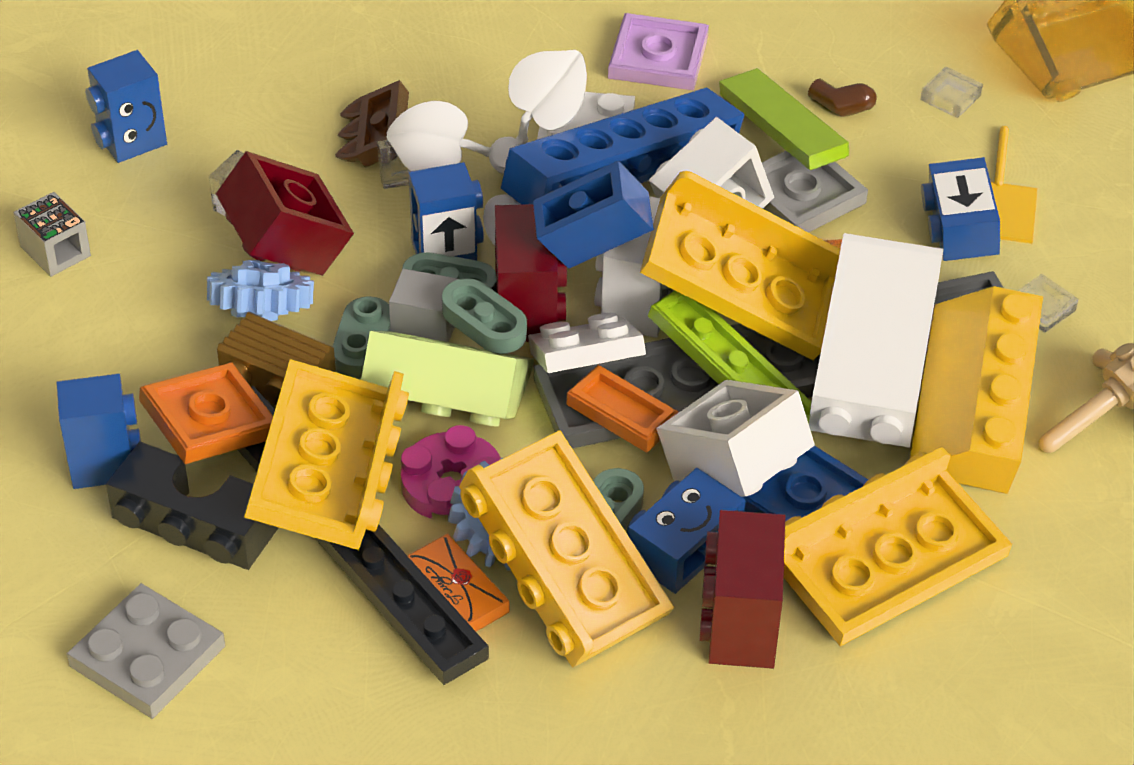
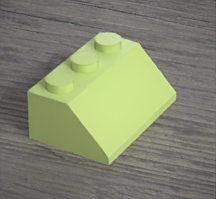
M370 331L361 380L388 388L394 371L404 373L401 390L409 392L408 400L422 403L421 412L450 417L452 409L471 412L469 419L471 422L499 426L500 418H515L533 369L534 358L508 353L498 354L482 348L398 332Z

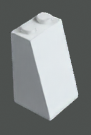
M847 233L843 234L813 390L809 419L810 431L910 448L944 249Z

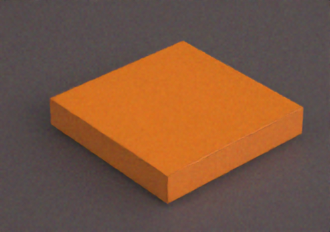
M233 363L140 387V403L184 464L262 443L267 439L273 415Z

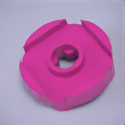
M464 425L453 426L447 432L427 436L413 446L406 448L401 455V490L404 499L414 511L422 516L432 519V512L449 516L451 506L453 505L450 503L455 486L460 485L463 474L468 469L480 465L482 461H486L491 465L499 461L501 457L489 442L477 437L473 429ZM447 472L461 473V479L457 481L450 476L441 477Z

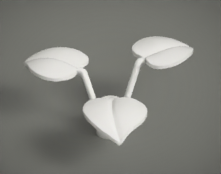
M577 50L543 51L525 57L515 66L509 78V97L516 107L526 111L521 117L519 134L516 138H499L491 147L463 139L468 128V119L465 113L448 102L429 101L415 105L399 115L387 131V140L396 151L402 163L410 171L461 163L462 147L489 157L491 165L504 175L509 148L528 142L527 133L532 117L541 128L547 131H555L570 123L576 116L583 102L587 83L584 57ZM508 194L494 196L485 205L483 215L484 227L494 245L495 205H521Z

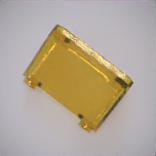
M1004 0L987 22V27L993 40L1047 99L1055 98L1057 102H1063L1078 95L1082 89L1134 74V0Z

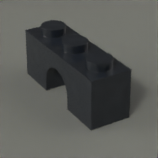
M140 441L106 483L112 518L118 520L124 526L145 530L163 537L173 545H184L209 555L217 562L230 563L246 570L251 568L279 528L244 518L253 483L230 475L221 488L213 494L204 497L187 496L190 492L186 465L178 455Z

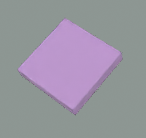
M624 13L608 66V79L694 91L708 39L709 25Z

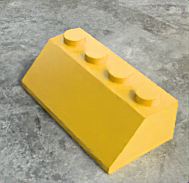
M992 286L935 304L909 459L920 452L928 454L937 448L943 447L951 456L947 471L957 483L1008 494L1022 460L1043 296Z

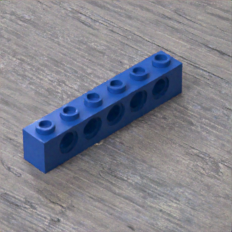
M706 87L509 148L501 189L521 205L533 204V200L616 161H619L640 183L649 181L661 164L671 160L689 143L691 137L698 130L705 128L714 118L718 117L739 133L745 114Z

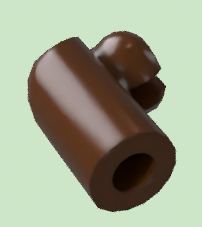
M819 78L811 84L808 90V97L843 117L870 110L877 101L875 90L864 83L835 88Z

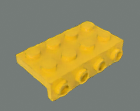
M690 171L680 172L660 197L653 223L654 230L650 233L640 273L814 361L822 349L841 249Z
M290 359L244 518L359 550L366 529L376 532L383 510L384 501L376 499L375 496L376 492L385 493L393 464L385 462L384 458L385 456L393 457L401 432V427L392 424L393 420L401 422L409 397V392L401 390L404 373L394 371L387 388Z
M560 430L485 468L481 465H476L468 469L459 485L461 500L465 509L473 518L480 520L489 534V544L495 557L501 563H507L518 581L517 587L522 600L530 609H536L547 627L546 634L552 648L559 655L565 656L572 668L666 617L674 609L673 604Z
M943 447L937 448L928 454L920 452L911 457L904 466L887 475L885 473L876 474L863 487L845 496L842 494L835 495L827 500L820 509L802 518L800 516L792 517L785 522L784 579L839 646L850 642L1009 555L1012 543L947 471L951 456Z

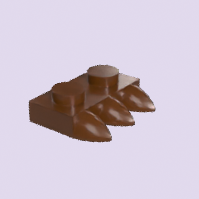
M400 80L356 99L340 113L341 117L352 121L338 133L340 138L350 141L335 154L337 158L350 162H361L364 167H368L382 160H390L397 155L387 140V131L395 119L408 109L409 91Z

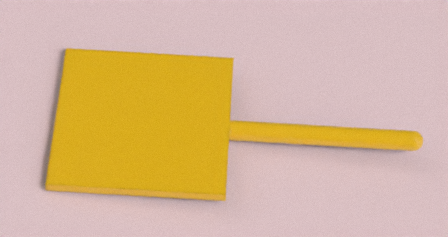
M1002 126L999 132L994 182H991L1000 218V239L1032 244L1038 188L1003 184L1009 129L1007 126Z

